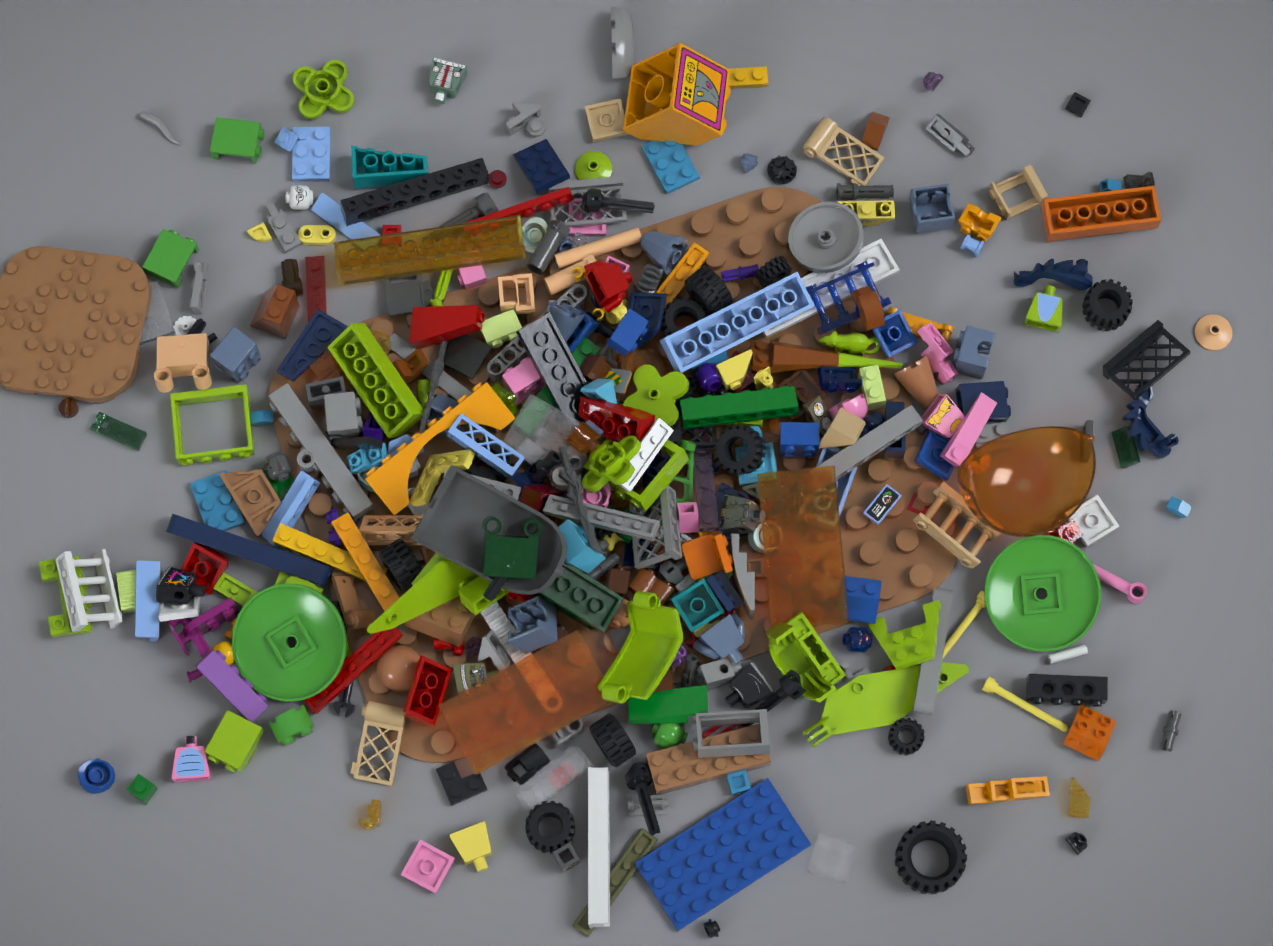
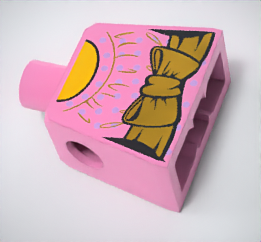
M938 394L921 418L924 422L921 425L942 437L950 438L963 421L964 414L947 394Z

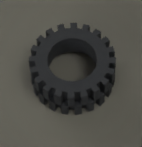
M932 820L929 823H925V821L920 822L917 826L913 825L898 843L895 852V866L898 867L897 873L903 877V882L906 885L912 886L911 889L914 891L918 889L922 894L931 892V895L937 894L940 891H947L948 888L956 884L965 870V863L967 861V854H965L966 845L962 844L961 840L963 838L960 834L956 835L954 833L955 829L953 827L950 829L945 827L946 823L936 824V821ZM925 840L936 841L947 850L949 866L943 874L929 877L915 869L911 854L914 846L919 842Z

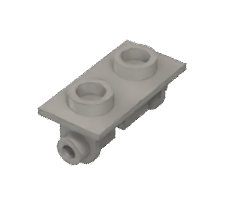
M667 794L650 795L655 815L668 814ZM628 796L629 816H644L638 796Z

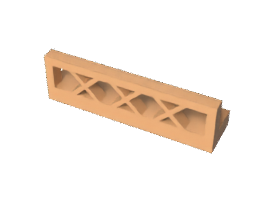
M364 515L359 531L368 545H390L397 539L403 540L406 545H421L412 540L411 537L423 515ZM368 522H376L373 526H367ZM390 522H395V524L391 526H386V524ZM408 522L414 523L410 526H405V524Z

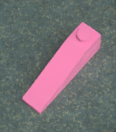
M981 392L940 454V457L955 467L961 466L973 448L997 402Z

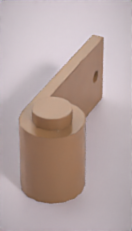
M352 576L332 577L347 627L349 629L368 628L375 621V614L371 609H361Z

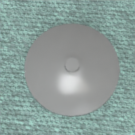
M821 202L807 207L794 219L789 230L788 242L793 257L801 266L813 272L829 273L846 267L858 256L864 242V230L857 214L846 205L837 202Z

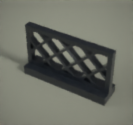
M1157 320L1102 366L1103 376L1108 380L1111 379L1132 399L1136 400L1190 355V350L1163 327V323ZM1164 335L1169 339V344H1158V339ZM1146 349H1155V356H1144V351ZM1157 349H1169V356H1157ZM1171 349H1180L1183 353L1180 356H1171ZM1133 360H1141V367H1130V363ZM1144 360H1155V368L1143 367ZM1157 360H1169V365L1165 368H1157ZM1119 372H1127V379H1118L1115 375ZM1130 372H1141V379H1129ZM1143 372H1155V377L1143 379ZM1129 384H1141V388L1134 393L1129 388Z
M687 378L693 388L682 398L680 397L676 400L675 405L679 411V417L676 423L670 426L674 431L669 436V441L680 447L681 437L687 432L693 437L691 442L697 444L696 448H713V446H716V425L701 427L703 430L698 435L690 430L691 428L684 429L681 432V427L683 428L680 414V400L691 397L690 395L696 390L703 396L711 394L716 396V391L705 393L700 388L696 378ZM708 433L712 437V442H704L700 437Z

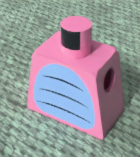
M186 736L185 747L176 748L172 780L175 783L212 780L208 756L204 752L206 748L204 746H197V736Z

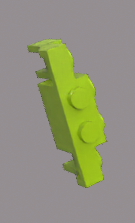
M79 556L72 557L74 560L81 559ZM56 559L39 561L42 581L45 583L58 580L63 614L48 617L52 638L93 632L91 622H88V625L80 631L72 632ZM75 567L77 577H84L83 568ZM79 585L81 595L87 596L86 589H89V585ZM92 603L83 604L85 613L90 614L89 607H92Z

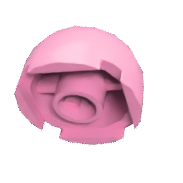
M863 393L855 395V398L846 399L828 409L831 417L834 419L840 408L843 407L847 412L863 419L868 412V405Z

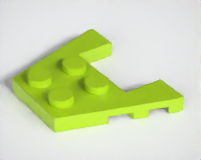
M939 600L922 605L926 623L888 634L884 617L876 618L875 624L867 623L897 670L935 659L938 637L937 627L940 621L939 612L942 606Z

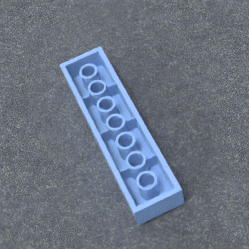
M798 272L659 341L674 371L682 373L813 307L814 304Z

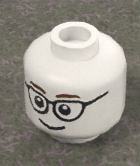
M292 185L289 192L285 193V201L289 203L290 208L293 210H306L313 204V191L306 185Z

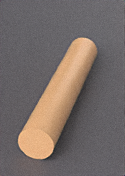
M636 227L554 254L558 269L578 263L583 258L592 254L596 257L639 243L642 236L639 228Z

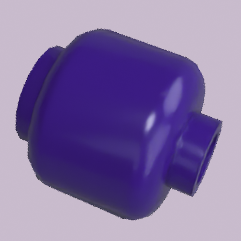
M704 363L699 367L696 372V379L701 388L710 392L717 391L722 386V378L716 368V364Z

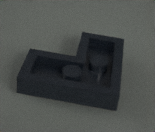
M454 761L436 769L451 806L488 791L480 771L461 779Z

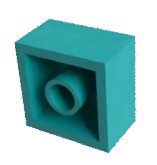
M703 577L669 597L691 632L725 612Z

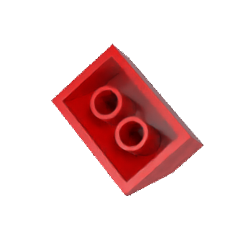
M420 656L403 710L407 719L421 725H435L452 669L425 656Z

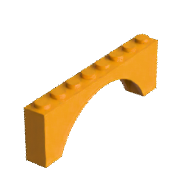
M479 382L472 388L474 391L469 396L464 394L457 400L459 403L454 408L449 406L442 412L443 417L438 421L434 418L427 424L428 429L423 433H420V430L411 437L413 441L408 445L405 442L396 449L398 453L393 457L390 454L381 461L383 465L378 469L374 466L365 473L368 476L365 478L366 482L394 516L410 504L408 478L416 456L430 439L438 433L451 428L461 413L476 424L492 427L499 431L516 419L487 382L484 384ZM461 420V422L458 425H463L467 423Z

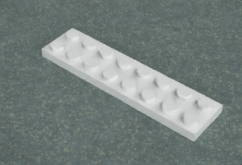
M882 238L863 247L858 256L849 265L840 270L829 273L813 272L801 278L814 306L764 331L766 339L851 297V291L866 286L871 287L899 273L900 269Z

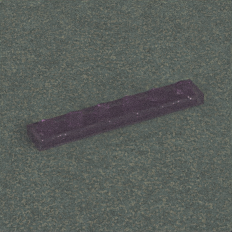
M697 427L690 430L698 435L703 429ZM705 433L700 439L704 442H710V435ZM695 448L694 484L699 532L719 531L711 448Z

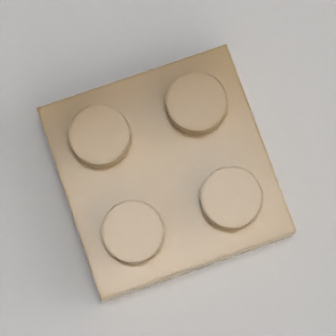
M621 98L585 106L593 142L629 135L623 131L625 113Z

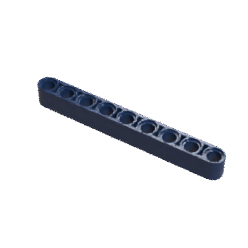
M172 514L166 532L324 586L327 585L332 567L176 514Z

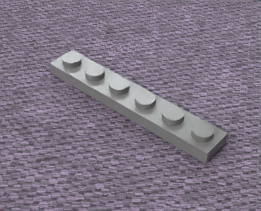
M549 494L543 509L544 515L581 523L574 500ZM582 502L587 507L588 520L594 527L654 541L660 526L658 520Z

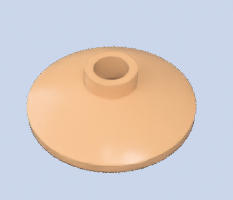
M1210 314L1202 317L1197 322L1194 334L1197 342L1203 348L1217 351L1225 348L1230 343L1232 327L1222 316ZM1212 328H1216L1218 332L1214 333Z

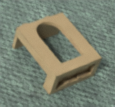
M1031 165L1024 167L1022 173L995 184L994 181L991 182L988 191L990 198L995 200L998 205L999 214L1004 216L1006 221L1042 205L1043 200L1048 198L1047 192ZM1023 183H1027L1034 198L1008 208L1001 194Z

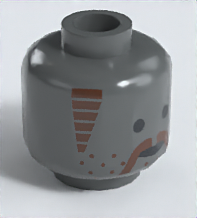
M275 452L266 457L264 466L270 479L282 482L289 478V474L293 469L286 454Z

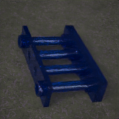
M865 261L856 265L858 269L820 286H816L815 283L806 287L822 321V326L817 328L820 335L860 318L859 307L855 301V312L849 314L845 310L834 283L844 279L852 296L851 291L857 290L851 277L852 275L859 272L862 273L867 286H870L872 291H876L882 308L892 304L889 297L883 299L879 295L868 268L875 266L874 262L868 264ZM825 287L828 288L839 313V319L833 322L831 318H828L817 293L818 290Z

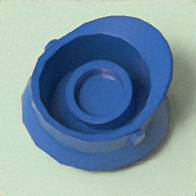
M97 758L86 761L79 767L78 778L84 790L96 794L105 792L112 786L115 780V772L108 762Z

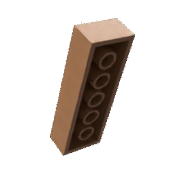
M759 724L703 738L702 744L703 746L761 743ZM693 741L646 754V761L652 775V783L656 795L727 777L728 774L746 770L747 772L769 766L771 763L769 754L698 758V751H694Z

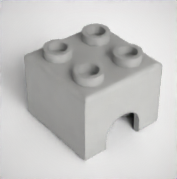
M354 392L324 395L326 425L330 441L333 438L361 437L364 425L362 417L359 416L362 415L360 398H356Z

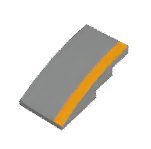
M731 534L730 554L734 565H731L733 567L734 582L738 594L743 600L742 605L748 618L753 619L755 611V572H747V553H739V534Z

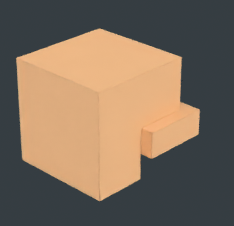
M532 273L498 277L501 313L512 309L515 310L516 315L535 312Z

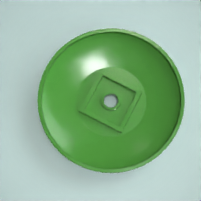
M1034 535L1013 542L995 558L986 576L984 599L992 623L1007 640L1027 650L1049 652L1072 645L1089 631L1099 612L1101 585L1093 563L1076 545L1055 536ZM1041 588L1046 591L1045 599L1037 598L1036 591Z
M279 584L258 592L243 606L233 628L232 651L238 670L243 678H246L253 685L252 688L274 700L300 701L321 693L336 679L346 657L347 634L340 613L323 594L311 587L300 584ZM290 636L294 637L297 641L295 647L288 645L287 641Z

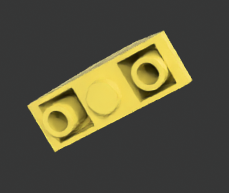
M894 200L838 201V203L846 205L857 214L863 227L877 226L895 219Z

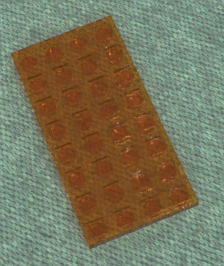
M835 466L758 474L760 507L766 514V518L762 522L771 628L779 622H787L799 612H803L812 626L848 623L849 615Z
M577 629L438 706L473 771L477 775L610 701L603 700L602 691L598 690V685L603 679V675Z

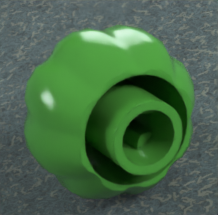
M653 723L650 730L654 734L653 741L655 744L663 749L677 746L680 743L684 744L688 733L685 732V723Z

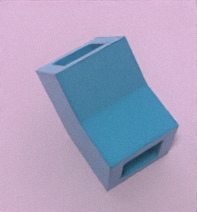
M1108 178L1100 181V192L1122 190L1121 180H1111Z
M259 410L250 413L251 424L256 427L272 425L274 422L273 410Z
M1172 496L1166 506L1168 512L1174 513L1180 518L1187 517L1192 508L1183 500Z

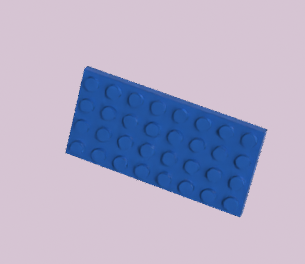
M767 778L635 862V865L674 927L679 931L811 846V843Z

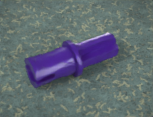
M758 264L747 267L738 266L736 269L722 271L721 277L723 282L738 279L743 281L744 278L756 276L755 274L759 267Z

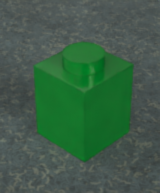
M138 773L126 790L141 802L147 804L158 788Z

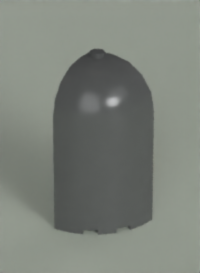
M450 465L411 539L492 582L494 577L482 575L483 520L488 516H494L501 521L502 529L497 535L526 537V534L522 531V523L527 518H533L540 522L542 526V531L538 535L536 579L508 577L502 588L516 594L532 595L546 590L556 577L560 579L565 570L562 566L566 558L567 545L564 535L557 525L542 513L459 468ZM494 520L489 521L487 524L489 531H493L497 527V523ZM530 523L527 526L528 533H533L536 530V524Z

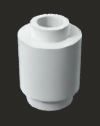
M558 467L552 475L555 488L564 491L569 488V485L560 478L559 470L564 471V468Z

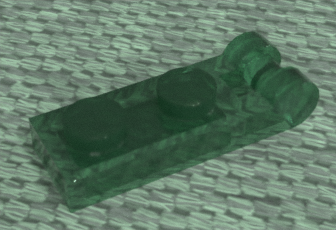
M98 412L95 424L92 423L90 427L92 431L137 451L140 450L147 436L146 432L102 412ZM104 422L108 423L106 429L102 428Z

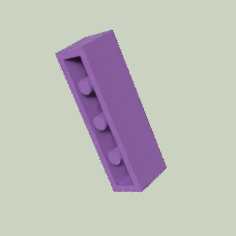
M211 649L195 667L246 720L253 722L268 707L265 703L267 699L260 692L256 694L251 689L253 685L246 678L242 680L238 676L240 671L233 664L229 666L224 661L226 657L219 650L215 652Z

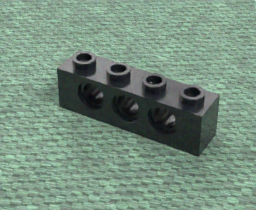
M1028 674L1026 678V701H1031L1032 704L1051 702L1052 705H1062L1063 702L1071 703L1072 706H1081L1083 703H1090V706L1100 707L1108 700V677ZM1049 686L1052 689V693H1044L1042 687ZM1063 687H1068V688H1070L1072 694H1071V695H1066V694H1064L1063 691H1062V688H1063ZM1082 688L1090 689L1091 695H1084Z

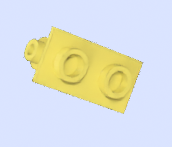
M769 366L756 373L754 377L756 391L763 388L773 389V377L771 376Z

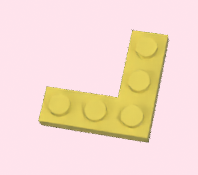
M471 449L430 455L409 502L413 506L427 505L431 500V495L438 484L441 473H445L446 468L449 469L450 465L460 470L469 469L476 453Z

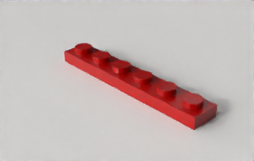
M566 187L465 222L463 226L468 237L478 236L483 231L495 230L500 225L506 223H515L520 218H529L534 216L535 213L549 211L555 206L567 205L574 198L570 188Z
M397 627L374 633L344 661L336 679L321 693L305 699V703L314 714H318L393 646L403 634Z

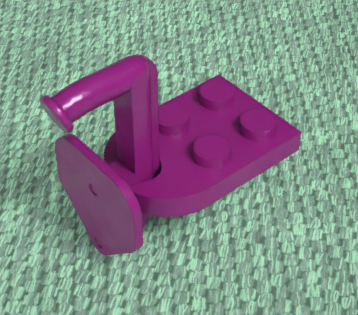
M229 598L193 620L183 618L166 622L187 657L190 654L184 645L193 641L203 658L211 649L202 635L209 631H216L220 628V624L226 621H233L240 612L232 598ZM182 622L184 626L183 633L177 634L174 627ZM198 669L192 672L187 671L189 683L203 676Z

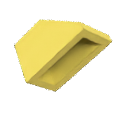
M751 349L716 365L725 390H735L744 382L753 352Z

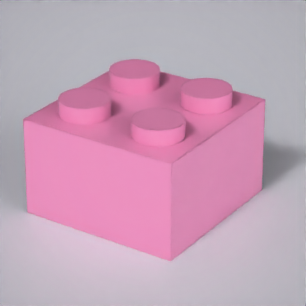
M530 357L524 358L515 368H508L502 375L503 387L515 405L534 395L545 386Z

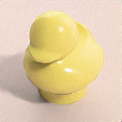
M625 298L614 310L609 313L606 312L605 316L609 323L619 324L628 311V301Z

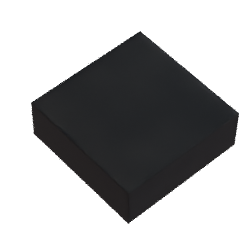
M1074 92L1065 109L1082 118L1091 100Z

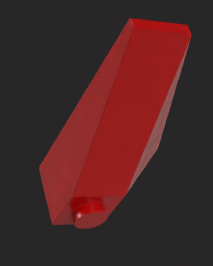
M585 396L580 397L578 415L585 421L590 420L604 431V437L619 443L627 436H635L641 441L655 421L654 414L640 409Z

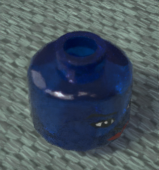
M850 627L847 633L843 634L842 642L843 645H846L849 652L864 653L872 646V634L869 633L867 628Z

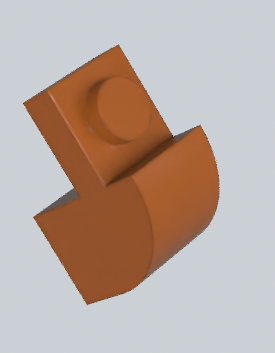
M870 286L851 291L852 298L859 307L860 320L866 330L885 325L882 305L876 291H872Z
M421 349L414 350L404 360H397L392 363L406 385L419 378L421 372L430 365Z

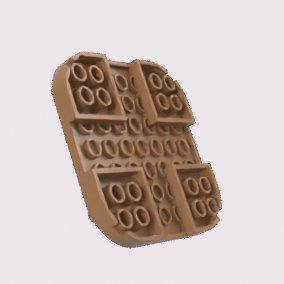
M46 246L30 247L13 256L5 266L0 280V386L16 393L31 395L39 393L69 397L75 401L90 403L108 402L115 399L123 391L125 392L132 384L136 375L140 357L139 347L145 319H148L152 299L151 285L143 269L134 261L121 256Z

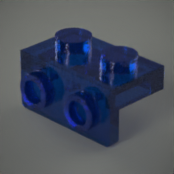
M820 366L818 368L821 390L853 393L863 384L862 380H857L855 367Z

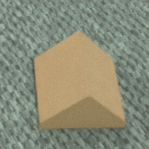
M841 407L822 437L819 449L854 445L866 425L865 421Z

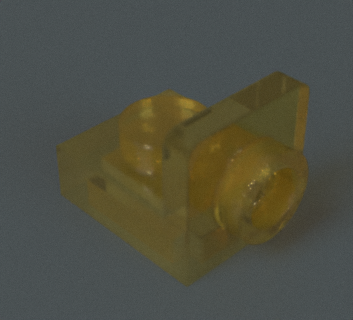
M372 799L371 805H368L367 817H370V819H358V823L360 826H363V829L373 830L374 827H380L382 807L380 800Z

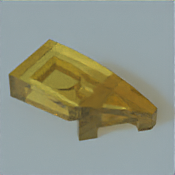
M1071 777L1068 816L1089 818L1090 797L1076 779Z

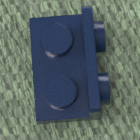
M723 571L706 579L707 584L727 613L743 604V600Z

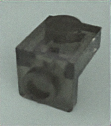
M1147 172L1144 175L1127 174L1123 177L1125 189L1155 185L1152 172Z

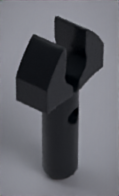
M354 682L344 689L342 700L339 702L335 701L334 709L338 716L344 704L347 707L346 718L354 712L355 706L350 703Z

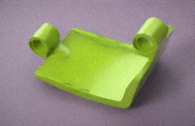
M637 591L634 594L633 601L627 602V613L631 631L615 661L598 685V690L602 691V698L605 701L623 704L630 697L647 700L667 673L682 644L683 631L678 610L661 606L660 599L655 593Z

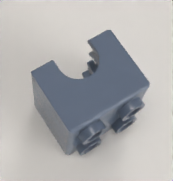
M949 184L911 190L909 201L916 233L953 228L955 214L954 209H951Z
M966 326L965 331L960 332L952 360L959 374L983 379L989 358L983 357L979 353L990 354L996 335L994 332L972 326Z
M232 327L210 354L211 359L215 361V368L236 383H239L241 380L244 381L249 375V369L252 366H256L261 360V354L256 342L235 327Z
M540 595L508 608V618L512 620L516 627V634L508 632V642L520 651L527 654L557 641V608Z

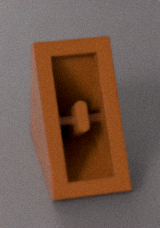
M872 112L861 142L871 149L878 151L890 117Z

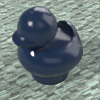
M873 412L870 416L865 417L863 420L866 425L859 438L883 424L885 421L884 416Z

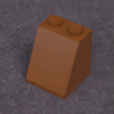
M278 284L267 290L262 297L250 326L286 339L300 307L295 291Z

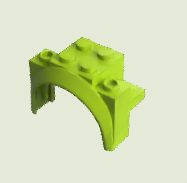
M799 612L785 623L779 622L765 633L769 638V652L775 665L783 676L790 670H794L801 677V686L806 690L803 694L804 697L820 703L837 690L834 684L846 675L803 612Z

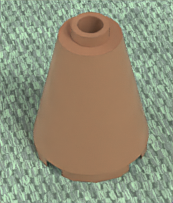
M921 357L893 373L895 378L923 409H928L938 395L928 357Z

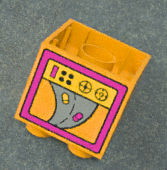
M678 43L632 65L623 131L641 140L665 142L666 140L675 141L677 144L695 146L714 138H719L724 133L727 125L724 114L726 101L731 92L730 86H728L730 69L682 43Z

